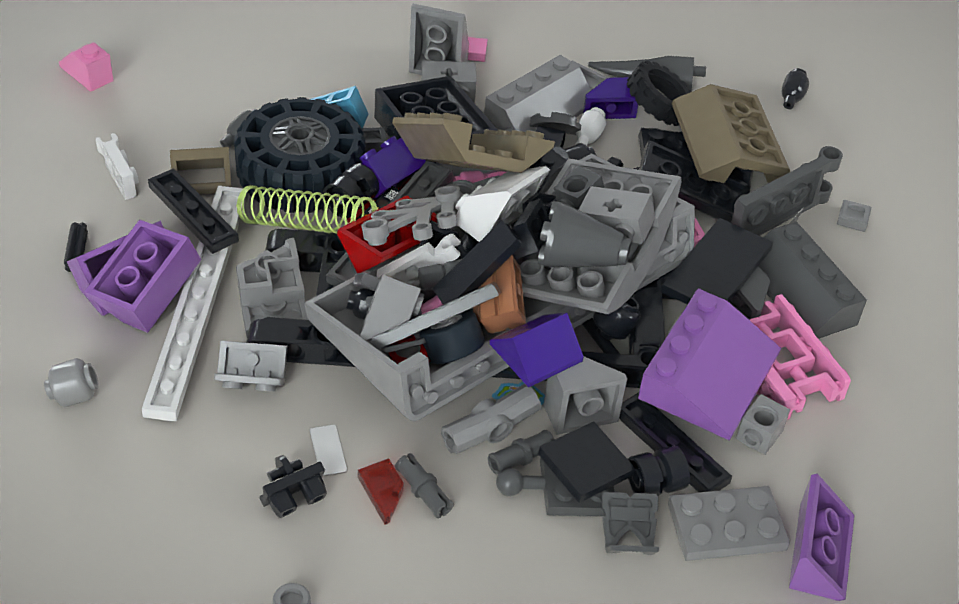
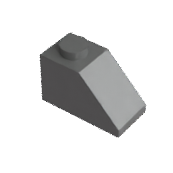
M758 266L729 302L749 320L761 315L770 284L767 274Z

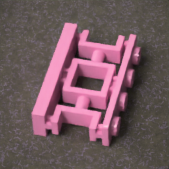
M782 294L775 296L774 303H771L770 300L764 302L761 316L750 319V321L779 347L786 346L795 360L782 364L775 360L757 394L759 396L762 394L790 409L787 420L790 419L793 410L797 413L803 410L807 399L806 395L821 391L829 402L835 399L837 401L844 400L851 379L846 370L833 358L829 349L816 337L812 328L804 322L794 306ZM777 327L781 329V331L779 332H772V329H775ZM813 370L816 374L815 376L808 377L805 374ZM792 377L795 382L787 385L784 380Z

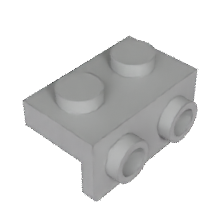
M220 341L218 373L215 374L214 380L223 381V388L242 389L243 383L256 384L255 390L275 392L276 385H285L288 346Z

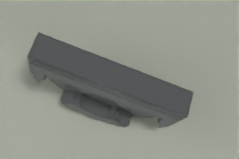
M552 112L551 117L540 116V113H537L530 119L531 127L537 128L538 125L564 130L567 134L576 135V132L581 130V124L577 123V118L565 113Z

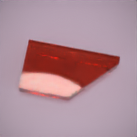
M388 458L358 469L357 474L360 483L384 524L390 523L404 491V483Z

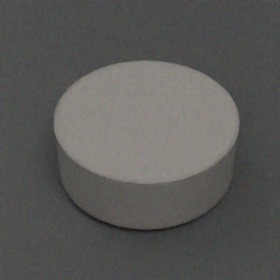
M288 583L276 590L273 596V604H311V597L309 591L303 585Z

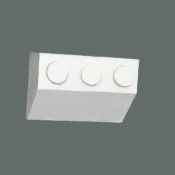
M543 166L526 169L522 173L506 172L498 178L492 177L485 186L479 185L472 194H464L455 207L458 210L456 214L457 226L479 242L501 220L510 226L519 219L523 213L522 204L538 191L550 169Z

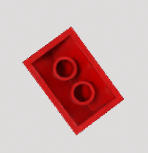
M406 195L376 211L396 210L395 203L397 201L412 198ZM435 212L431 214V220L437 222V214ZM372 213L337 229V235L356 272L362 273L421 243V241L413 238L412 226L416 224V221L389 233L387 242L378 246H371L368 244V241L364 240L361 227L364 222L372 220Z

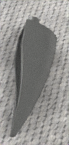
M664 56L630 61L588 62V67L619 78L629 77L642 61L648 60L651 63L654 61L659 63L661 67H667L672 74L673 72L679 76L678 79L684 81L688 85V90L691 91L693 76H706V66H694V57Z

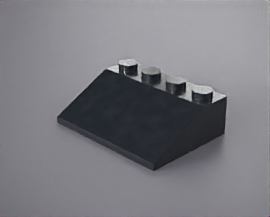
M452 76L375 89L374 118L381 127H385V132L390 138L393 136L397 140L401 138L392 122L393 117H404L405 113H450L462 116L461 122L473 124L469 144H471L472 134H484V129L498 131Z

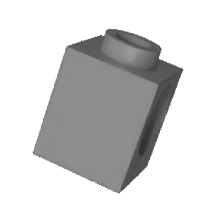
M760 394L743 416L736 439L766 455L783 432L790 409Z

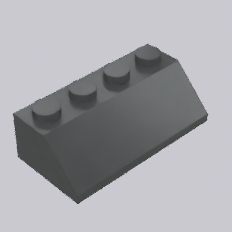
M798 222L774 228L763 237L773 242L771 251L759 265L760 269L770 279L767 294L773 302L775 296L782 294L794 306L804 322L812 328L813 333L818 339L858 325L867 299Z

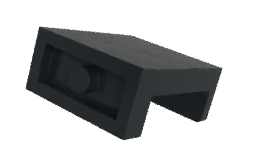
M541 198L529 202L514 227L511 228L523 244L512 254L515 259L539 252L545 242L540 240L542 227L545 221L551 222V220H549ZM467 232L460 240V245L457 246V250L460 252L458 258L463 259L479 243Z

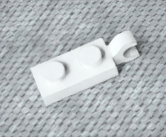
M112 133L111 141L102 142L101 138L97 137V150L105 158L106 167L124 199L137 197L135 184L139 183L138 175L134 167H129L125 151L119 150L118 136Z
M449 234L435 248L428 242L377 270V278L385 275L417 287L420 283L418 280V269L435 264L444 265L446 262L457 259L460 256V252L455 247L460 245L461 241L454 234Z

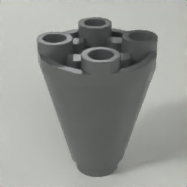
M552 202L549 213V220L551 222L545 221L541 231L540 240L546 241L545 246L542 245L540 249L539 265L547 267L618 266V263L627 264L632 239L625 238V234L566 203Z

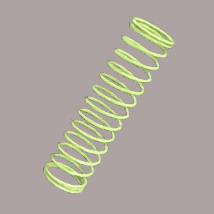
M253 185L243 188L237 198L236 205L237 213L244 223L309 231L315 230L318 232L324 231L327 233L333 232L336 234V230L340 228L343 220H345V225L348 224L346 216L350 201L352 203L350 223L356 221V213L360 204L362 206L361 217L364 216L363 201L368 200L371 204L372 212L378 210L375 201L370 197L340 196L339 194H321L320 192L312 193L310 191H293L291 189L284 190L272 187L267 189L266 187L261 186L258 188ZM250 189H255L250 205L252 216L254 217L253 220L247 217L244 210V198ZM258 192L260 197V210L258 212V215L255 216L253 211V199L255 194ZM267 192L270 198L268 208L269 210L266 216L264 217V195ZM276 193L279 200L278 211L273 218L271 213L272 198ZM297 193L302 194V195L299 197V199H298V197H297ZM285 194L288 203L286 214L282 219L280 208L282 197ZM306 194H310V195H311L308 200H307ZM295 195L297 206L295 215L291 220L289 213L290 201ZM315 195L320 196V198L317 201ZM304 196L306 209L302 220H300L299 203ZM324 196H329V197H330V198L328 199L327 203H326V201H325ZM313 197L315 202V211L313 218L310 221L308 216V206L311 198ZM334 197H339V200L335 204ZM343 198H348V199H349L348 202L346 203V206H345V203H344ZM323 199L324 213L319 222L317 215L320 200ZM332 199L334 211L332 219L329 223L327 218V208L330 200ZM342 201L343 214L338 224L337 208L339 202ZM270 214L272 220L268 222L266 218ZM279 214V218L281 221L277 223L275 219ZM288 215V219L290 222L286 224L284 220ZM297 216L299 223L295 225L293 221ZM305 217L308 221V224L306 226L302 224ZM315 217H316V221H317V224H318V225L314 227V226L312 225V222L314 221V219H315ZM324 218L327 224L325 228L321 226ZM335 218L337 227L333 229L330 225Z

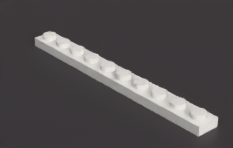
M218 186L211 207L237 232L241 219L237 213L236 205L237 198L243 189ZM246 193L244 198V208L248 199V193ZM199 240L196 251L201 261L184 284L142 406L143 418L177 421L233 245L212 254Z

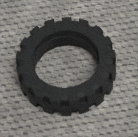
M648 60L642 61L627 79V87L630 88L631 96L636 98V103L639 106L642 105L645 108L644 111L649 115L650 113L654 115L656 120H662L667 125L679 126L671 104L673 100L692 92L688 90V85L684 81L678 79L679 76L674 72L672 74L667 67H661L659 63L654 61L652 63Z

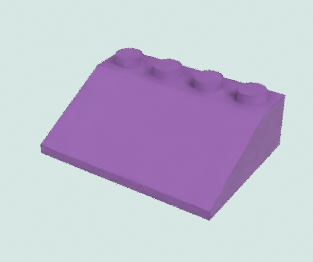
M698 288L643 373L638 399L730 441L779 355L781 347L728 301Z

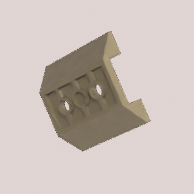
M709 84L680 96L671 103L700 178L707 181L725 183L734 168L739 167L743 170L749 169L764 173L767 182L770 183L791 172L757 95Z
M405 113L404 117H393L392 122L414 158L469 169L522 173L553 149L555 141L543 139L544 133L535 131H495L484 129V134H472L471 144H469L473 124L461 122L462 116L450 113Z

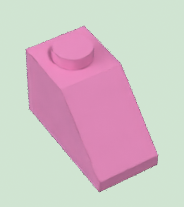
M94 42L71 52L59 61V66L90 92L113 82L110 54Z

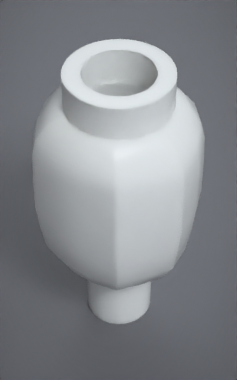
M594 107L584 112L579 120L581 130L576 132L578 140L575 145L583 143L587 146L594 143L600 137L607 124L605 113L602 109Z

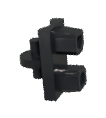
M284 455L276 457V469L267 472V476L272 483L263 486V495L259 497L263 507L270 504L278 518L285 517L296 511L298 507L292 496L296 492L302 491L308 505L325 498L327 491L322 479L325 468L320 461L302 469L303 464L300 459L289 462Z

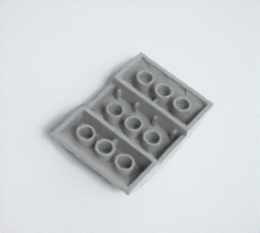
M568 159L546 194L555 195L554 187L577 166L601 175L604 188L651 194L655 220L643 244L638 245L626 265L618 263V266L547 267L538 264L540 250L539 252L515 259L521 269L523 296L610 314L629 300L650 270L668 230L682 182L681 177Z

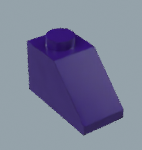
M628 77L606 78L587 93L583 114L585 111L597 107L604 111L605 119L636 118L638 104L635 101L636 98L631 96L630 88L627 87Z

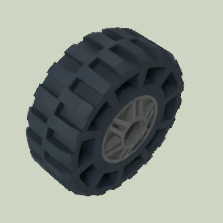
M297 97V99L289 100L288 98L280 99L272 104L269 102L262 105L259 110L252 111L237 129L234 139L236 174L243 188L253 185L258 188L262 186L267 189L272 187L275 189L310 191L312 193L320 192L323 194L324 188L350 166L362 163L359 158L365 154L364 132L350 113L344 112L338 105L328 104L324 100H310L306 97ZM250 189L247 193L252 197L255 189ZM257 192L254 196V200L260 203V197ZM266 192V194L264 195L265 205L269 207L270 198L268 193ZM276 193L272 198L271 209L274 210L278 209L279 201ZM297 193L298 199L302 194ZM284 194L280 209L286 212L288 202ZM306 194L307 200L311 196L310 194ZM295 195L291 198L289 213L296 212L297 202ZM315 195L316 201L320 198L319 195ZM303 196L299 203V212L305 213L306 201ZM313 197L308 206V213H313L315 210ZM323 199L319 202L318 210H324Z

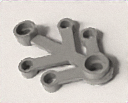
M448 185L436 189L435 197L403 199L395 203L396 210L375 211L371 214L372 220H368L361 225L364 240L368 241V244L371 246L382 245L387 242L389 233L416 221V224L412 226L413 238L418 241L430 239L433 236L430 223L431 214L441 209V212L436 215L438 227L441 229L455 227L457 219L454 210H456L455 207L464 194L460 192V187Z

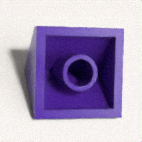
M568 313L542 315L490 339L489 343L528 388L583 362L584 358Z

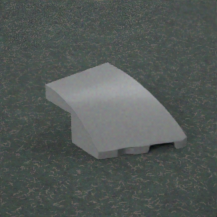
M294 238L285 240V245L273 252L266 250L255 259L247 260L236 266L246 337L248 336L250 324L257 319L275 317L308 320L304 303V286Z

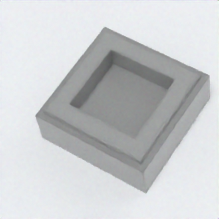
M843 200L837 225L865 232L872 207Z

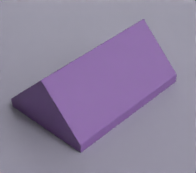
M817 473L811 475L800 504L789 588L842 601L846 600L854 514Z

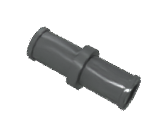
M543 430L541 433L525 440L518 438L512 442L511 446L495 453H490L488 464L495 474H499L502 470L519 464L525 466L532 462V458L539 456L540 446L555 439L548 430Z
M412 453L402 456L396 462L395 468L412 486L411 492L416 498L421 497L436 518H441L442 515L445 516L452 510L454 503L439 488L436 477L432 473H427Z

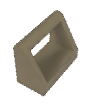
M229 147L170 150L171 169L174 168L177 172L178 170L224 168L225 182L190 184L200 195L216 194L218 186L232 187Z

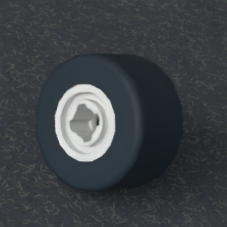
M470 310L463 311L419 332L420 338H424L426 341L423 345L429 360L434 364H444L464 358L480 349L485 342V337L476 314Z

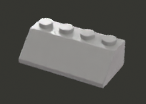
M559 55L488 95L485 99L484 114L498 130H507L511 127L517 131L536 132L537 128L530 126V119L533 115L540 113V116L551 117L552 112H558L577 117L583 113L585 96L591 89L581 68L562 55Z

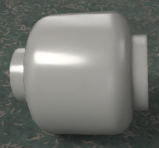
M78 358L52 366L49 370L48 380L44 381L45 391L49 399H55L64 407L90 400L94 395V389H97L99 385L95 369L91 363L86 364Z

